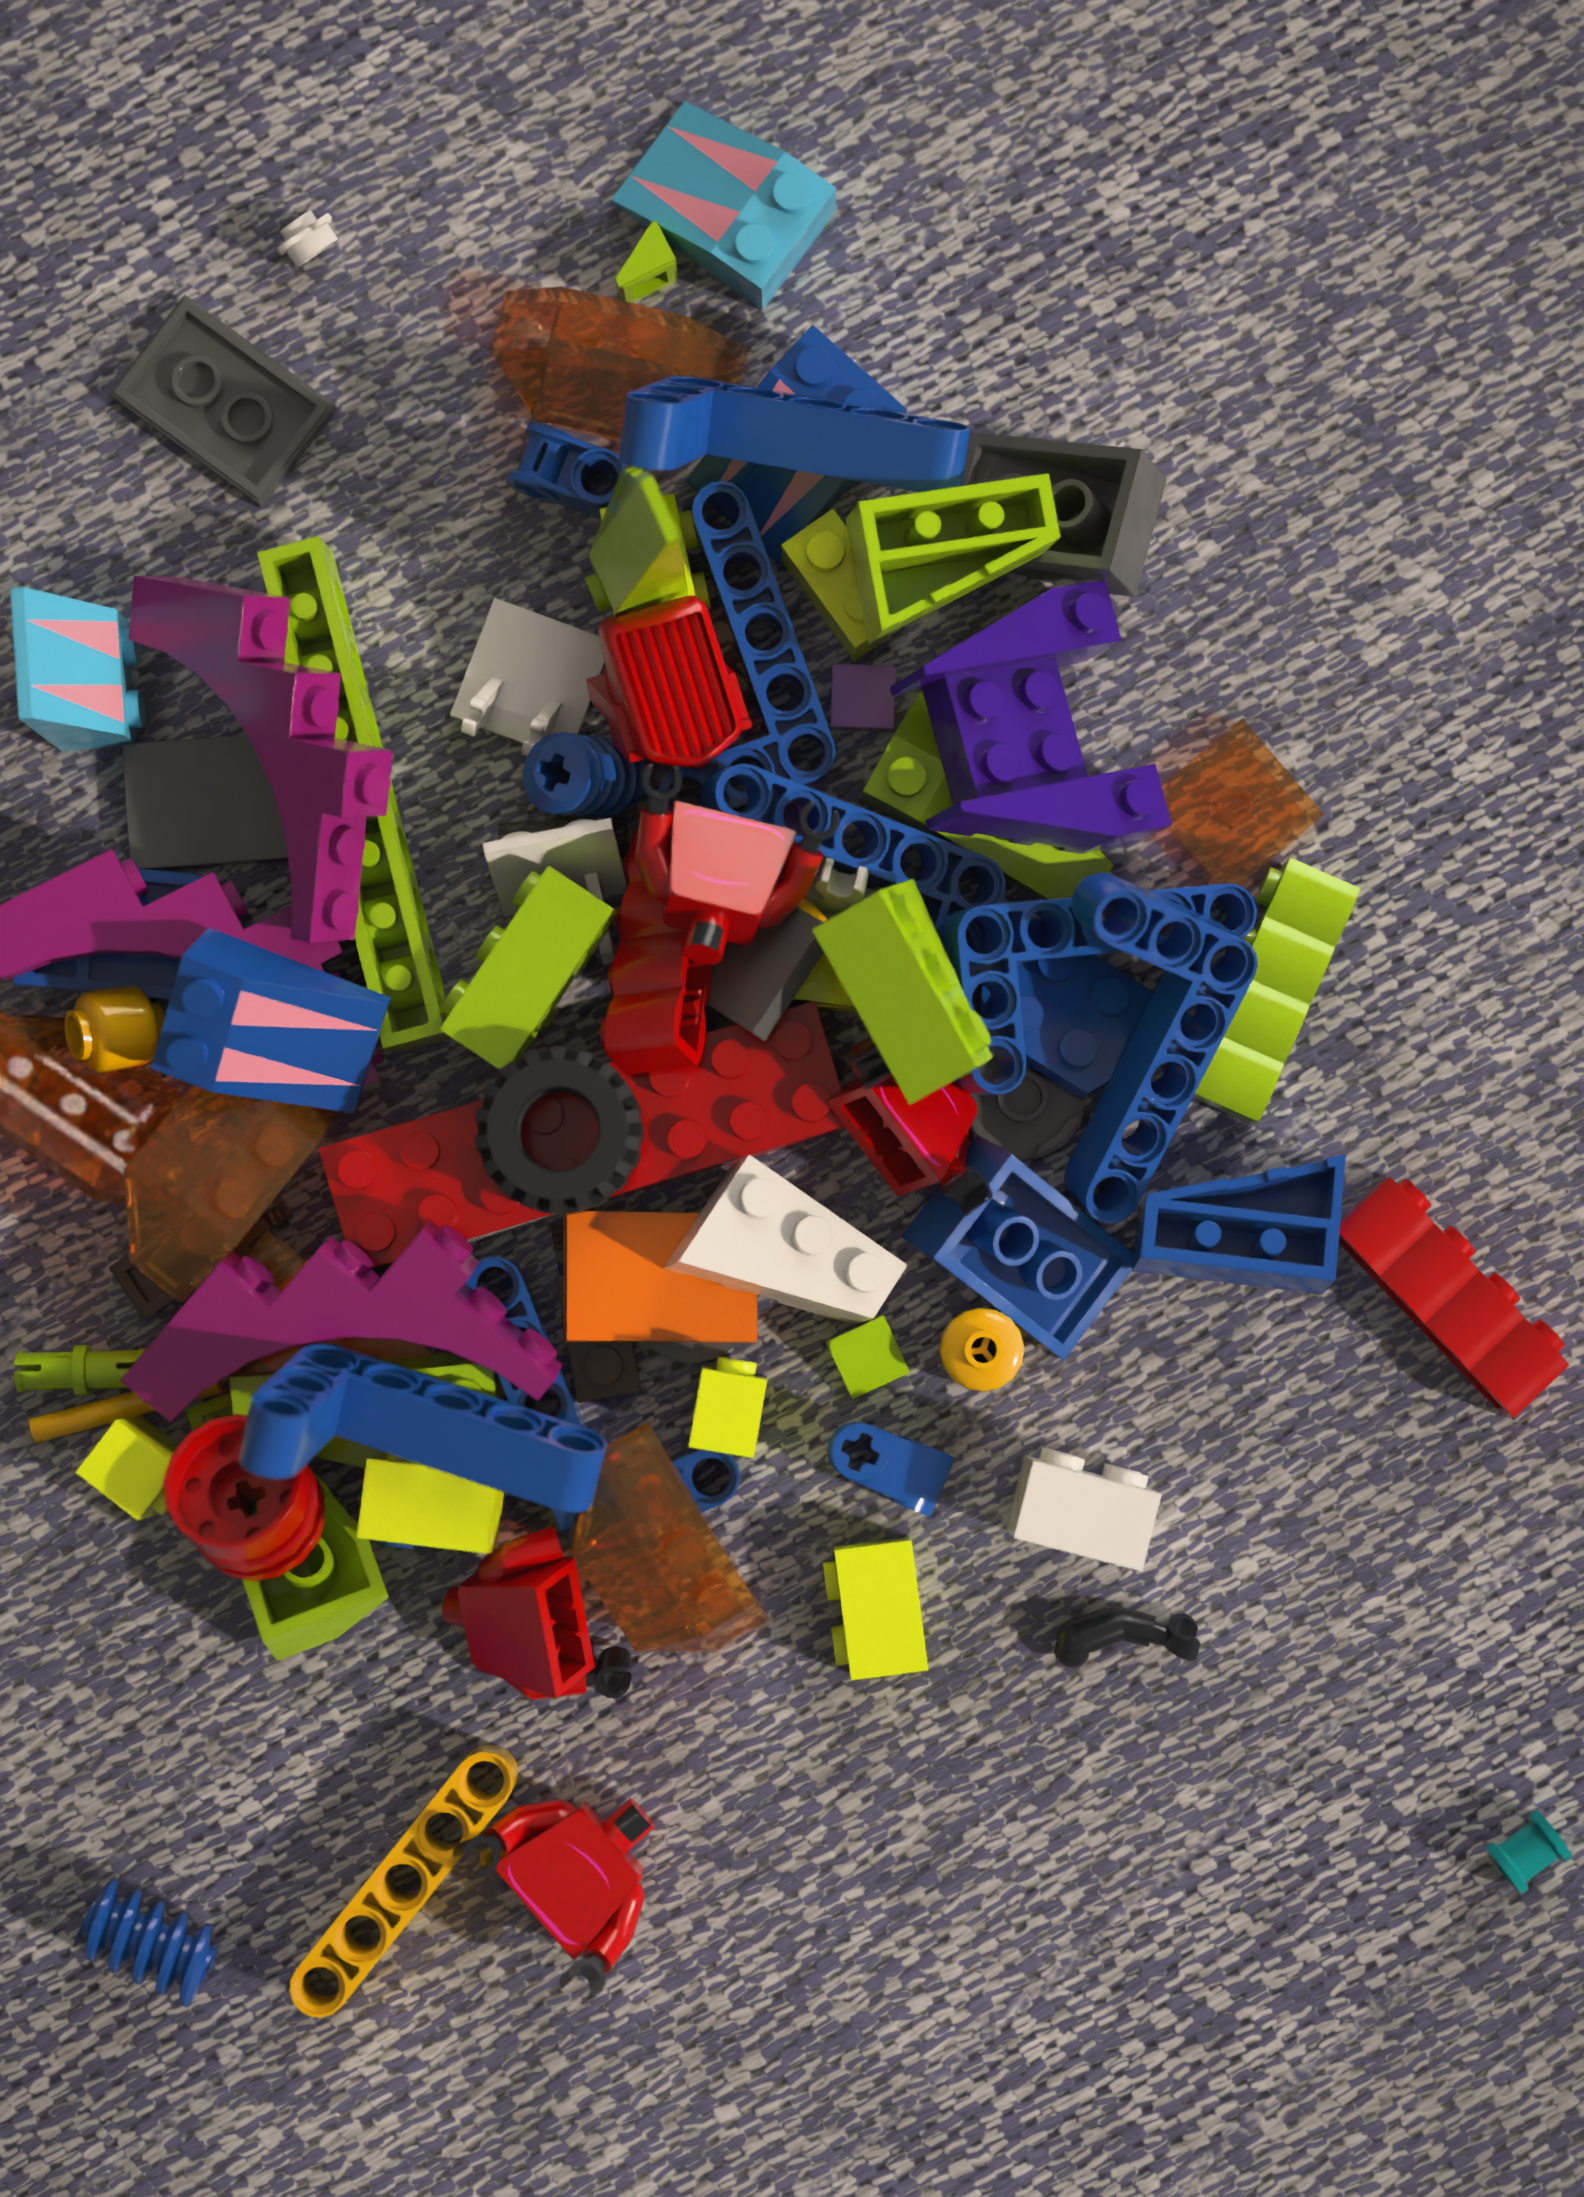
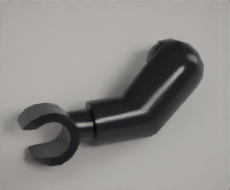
M1110 1605L1062 1623L1056 1632L1057 1641L1054 1654L1060 1664L1070 1668H1078L1083 1666L1088 1660L1089 1653L1120 1641H1125L1148 1647L1149 1643L1162 1645L1174 1655L1184 1660L1192 1661L1197 1659L1201 1643L1196 1638L1197 1624L1187 1614H1176L1168 1620V1624L1155 1621L1156 1616L1117 1605Z

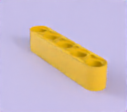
M485 1744L476 1747L463 1759L303 1959L290 1981L292 2001L302 2013L310 2017L323 2018L334 2014L343 2006L463 1856V1854L457 1857L453 1856V1850L457 1844L479 1836L507 1801L518 1779V1767L515 1758L508 1750L499 1745ZM481 1761H489L496 1764L504 1776L503 1787L492 1793L477 1789L471 1780V1767ZM441 1812L456 1816L463 1828L462 1838L454 1843H443L437 1840L430 1829V1818ZM398 1864H408L414 1867L422 1880L421 1889L412 1894H403L397 1891L389 1878L390 1868ZM358 1915L372 1918L379 1926L381 1932L380 1940L371 1945L355 1941L349 1931V1920ZM316 1967H324L331 1970L337 1976L339 1992L330 1996L316 1993L309 1984L308 1971Z

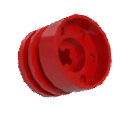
M236 1414L212 1419L189 1433L172 1454L164 1478L166 1508L178 1529L194 1544L206 1561L228 1577L248 1581L279 1577L302 1563L319 1542L327 1516L324 1489L308 1464L296 1475L283 1479L266 1478L247 1471L240 1465L238 1460L247 1415ZM256 1502L257 1513L252 1515L251 1504Z

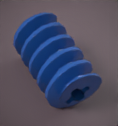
M559 732L545 736L533 746L527 755L522 773L524 790L531 803L544 812L610 818L620 815L645 795L640 787L639 778L642 770L646 767V762L643 759L630 763L613 745L612 738Z
M113 1877L102 1888L92 1903L76 1936L73 1948L86 1937L85 1958L91 1962L99 1959L110 1949L108 1969L116 1974L133 1960L131 1980L139 1985L156 1971L155 1992L161 1996L166 1995L178 1982L181 1983L179 2004L187 2008L192 2004L219 1952L222 1941L216 1947L210 1945L212 1925L207 1922L194 1935L186 1934L189 1913L184 1911L169 1925L163 1923L166 1902L159 1900L148 1912H140L142 1891L137 1888L123 1902L118 1901L119 1880Z

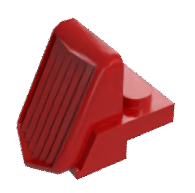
M688 595L609 617L600 624L599 637L606 667L603 669V674L586 679L591 703L608 720L613 745L630 763L647 759L660 764L704 768L730 746L741 734V731L752 728L751 719L748 716L736 674L725 664L706 604L697 596Z

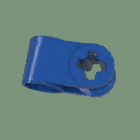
M528 422L525 434L529 437L517 471H510L505 483L514 490L546 503L560 504L592 517L601 518L599 509L608 507L614 489L606 495L595 496L586 492V486L590 478L602 472L611 473L619 479L622 469L626 468L625 464L619 461V456L609 449L574 438L570 434L550 425Z
M861 1422L845 1423L837 1428L829 1438L827 1447L829 1462L839 1474L849 1480L878 1491V1495L928 1517H931L955 1461V1457L906 1436L900 1438L875 1426ZM861 1433H864L868 1436L866 1447L874 1451L873 1459L870 1463L859 1461L855 1469L847 1467L850 1456L841 1451L842 1444L846 1439L857 1441Z

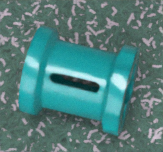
M1537 1809L1528 1814L1529 1823L1499 1845L1491 1842L1484 1847L1488 1856L1519 1895L1529 1890L1528 1881L1557 1860L1567 1862L1573 1857L1564 1841Z

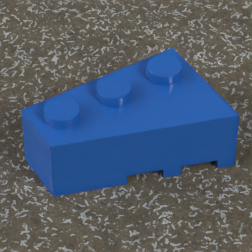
M1346 1154L1329 1157L1320 1162L1290 1168L1284 1166L1266 1170L1265 1173L1230 1180L1224 1178L1146 1194L1137 1211L1132 1271L1323 1294L1336 1279Z

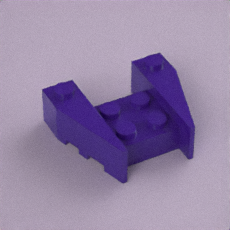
M1105 580L1051 588L889 687L892 696L923 691L953 806L925 820L928 830L970 837L975 834L1007 838L1009 843L1027 846L1035 843L1061 847V851L1083 854L1134 843L1172 825L1155 764L1089 777L1086 772L1058 667L1088 661L1122 641Z

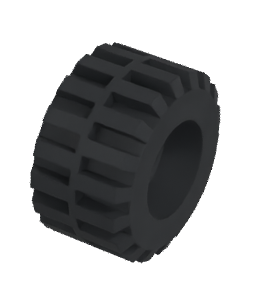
M551 1047V1050L539 1052L535 1049L524 1053V1058L514 1064L511 1061L499 1070L502 1074L494 1083L489 1082L482 1093L485 1095L482 1107H477L474 1121L478 1123V1136H474L476 1150L481 1153L484 1162L482 1166L488 1177L492 1178L499 1186L498 1189L509 1198L514 1199L523 1206L549 1214L570 1215L582 1213L583 1210L598 1207L609 1201L608 1198L616 1191H621L627 1184L632 1170L637 1168L641 1157V1144L644 1141V1126L642 1125L640 1114L642 1112L629 1085L607 1062H603L596 1058L594 1054L583 1050L574 1051L568 1050L566 1047ZM552 1093H569L582 1098L595 1112L599 1124V1138L595 1150L585 1162L569 1170L556 1171L538 1165L528 1155L522 1142L521 1128L526 1113L536 1101Z

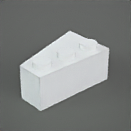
M749 1154L731 1165L663 1269L678 1274H689L719 1283L726 1288L754 1293L777 1300L778 1303L855 1325L875 1317L904 1272L907 1264Z

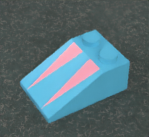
M684 101L613 196L611 203L646 228L656 220L668 244L763 311L836 212L837 188L787 152Z
M26 587L10 588L19 720L60 751L123 747L122 744L137 743L136 728L145 727L146 711L142 691L140 689L133 690L132 665L141 664V644L129 640L130 627L128 620L114 608Z

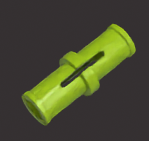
M75 1345L72 1352L26 1353V1351H17L14 1365L21 1366V1371H14L15 1387L17 1392L73 1389L76 1396L90 1395L92 1389L128 1388L120 1380L147 1348H139V1350L92 1351L89 1345Z

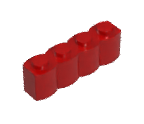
M638 829L633 834L629 850L625 853L623 860L624 874L629 885L625 890L622 905L617 909L619 914L616 917V928L621 941L617 947L614 961L608 969V983L614 997L609 1004L606 1018L600 1026V1040L606 1055L627 1075L698 1065L705 1043L706 1021L704 1007L710 996L713 964L706 965L694 962L684 954V945L688 931L668 927L663 923V903L650 897L635 860Z
M1391 1177L1382 1179L1340 1219L1338 1244L1502 1416L1515 1418L1569 1366L1568 1362L1559 1353L1565 1347L1564 1342L1542 1320L1537 1319L1531 1324L1514 1306L1521 1298L1506 1280L1495 1272L1486 1277L1470 1260L1476 1253L1473 1246L1454 1227L1448 1225L1442 1231L1426 1213L1431 1207V1203L1413 1183L1407 1179H1403L1399 1184Z

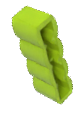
M1291 857L1283 863L1280 871L1269 867L1255 897V902L1264 905L1255 929L1252 928L1242 938L1252 945L1257 954V970L1193 1096L1194 1099L1252 1125L1260 1121L1361 888Z

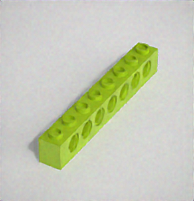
M319 536L257 552L267 593L290 597L284 661L286 663L341 673L335 738L383 748L333 551ZM391 781L387 815L366 817L365 848L362 858L355 941L367 989L391 997L379 1035L382 1048L393 1053H400L453 1038L440 1030V1027L447 1018L446 1015L440 1012V1008L447 996Z

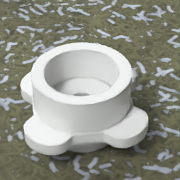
M311 210L306 212L280 231L286 242L280 245L277 251L281 256L287 253L296 267L303 265L338 240L328 225L332 221V217L327 213L317 220Z

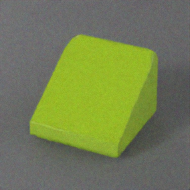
M656 220L649 225L615 278L618 297L622 305L626 304L628 306L677 281L676 258Z
M884 1315L825 1341L852 1400L910 1373Z

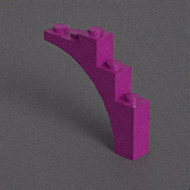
M134 576L129 640L163 651L197 673L227 704L251 740L269 779L286 837L292 886L291 939L307 943L355 939L362 858L365 848L366 817L387 815L393 751L335 738L341 673L284 662L290 597L181 577Z
M113 849L0 904V978L3 981L51 963L100 954L157 955L181 961L182 955L209 927L323 972L324 970L321 965L343 953L338 941L307 943L291 939V906L243 929L238 919L249 913L231 880L220 885L214 872L143 907L138 897L149 892L132 858L130 857L119 863ZM337 971L331 973V975L341 978ZM377 1045L364 1086L380 1078L374 1066L384 1062V1059Z
M429 1220L381 1277L371 1270L373 1262L364 1251L349 1241H342L340 1244L331 1235L282 1292L272 1285L274 1282L273 1276L261 1263L248 1256L240 1258L231 1251L210 1273L120 1381L171 1423L206 1388L248 1362L294 1345L342 1337L401 1339L448 1350L497 1372L537 1401L553 1384L562 1364L555 1359L557 1352L546 1338L532 1329H527L523 1332L504 1316L507 1310L495 1295L482 1287H477L473 1290L465 1283L479 1264V1261L471 1255L473 1252L472 1245L452 1227L443 1225L439 1228Z

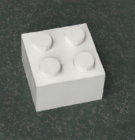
M1042 1447L1039 1459L1024 1456L1006 1530L1013 1538L1138 1571L1143 1570L1162 1495L1146 1487L1149 1476L1104 1463L1102 1475L1083 1470L1085 1459Z

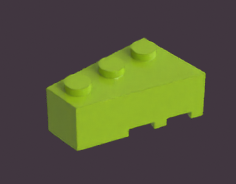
M1049 473L858 501L847 516L846 523L868 645L1044 554L1060 538Z
M549 865L542 875L532 871L524 880L512 900V904L517 906L519 910L505 930L498 925L493 928L476 954V958L483 962L470 984L461 979L453 987L440 1008V1012L447 1016L440 1030L499 1070L510 1061L514 1064L524 1058L523 1054L527 1051L543 1026L547 1028L559 1010L556 1008L557 1004L573 980L579 978L619 914L617 910Z
M914 879L882 889L812 929L909 1105L993 1058L988 1048V1045L991 1044L988 1030L979 1015L970 1008Z

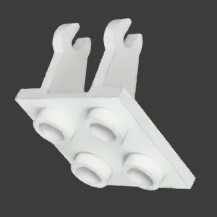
M494 598L450 716L463 721L461 732L474 737L479 728L523 743L521 754L525 756L529 754L537 742L547 735L559 732L579 734L591 704L586 679L601 675L605 667L600 637Z
M611 818L597 821L580 819L572 821L561 828L536 833L514 832L500 840L483 843L484 854L504 917L515 915L519 910L517 906L512 904V900L532 871L542 875L548 865L603 902L604 897L623 894L627 888ZM610 928L599 944L603 964L612 963L615 957Z

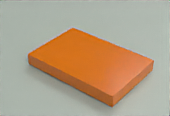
M583 1211L582 1213L570 1215L563 1214V1342L756 1343L757 1294L743 1290H733L713 1281L663 1269L700 1213Z

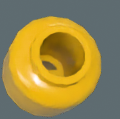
M125 985L89 990L80 995L76 1000L73 1010H69L66 1013L64 1027L67 1045L74 1059L78 1061L83 1060L89 1069L97 1073L140 1067L149 1063L155 1056L165 1016L161 1006L158 1003H151L146 993L137 986Z
M974 1308L962 1311L949 1321L941 1334L939 1355L942 1367L953 1381L966 1389L986 1392L1001 1388L1015 1377L1022 1365L1024 1344L1021 1332L1011 1318L997 1310ZM983 1337L980 1347L971 1348L976 1339ZM990 1340L995 1346L994 1356L987 1350ZM982 1354L988 1362H978L972 1355Z

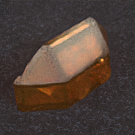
M563 286L505 291L491 347V354L535 422L621 442L625 397L628 392L671 376L696 377L741 385L749 348L685 315Z
M0 1011V1134L93 1200L158 1206L197 1160L194 1144L191 1143L188 1123L179 1092L143 1066L106 1073H97L89 1069L83 1060L78 1061L74 1059L70 1053L65 1037V1018L40 1015L6 1016V1012Z
M192 1085L124 1167L130 1240L128 1243L129 1262L179 1303L183 1302L234 1249L316 1148L337 1111L215 1093Z
M650 1423L643 1424L608 1445L592 1507L587 1511L579 1512L571 1552L635 1652H717L769 1621L770 1617Z

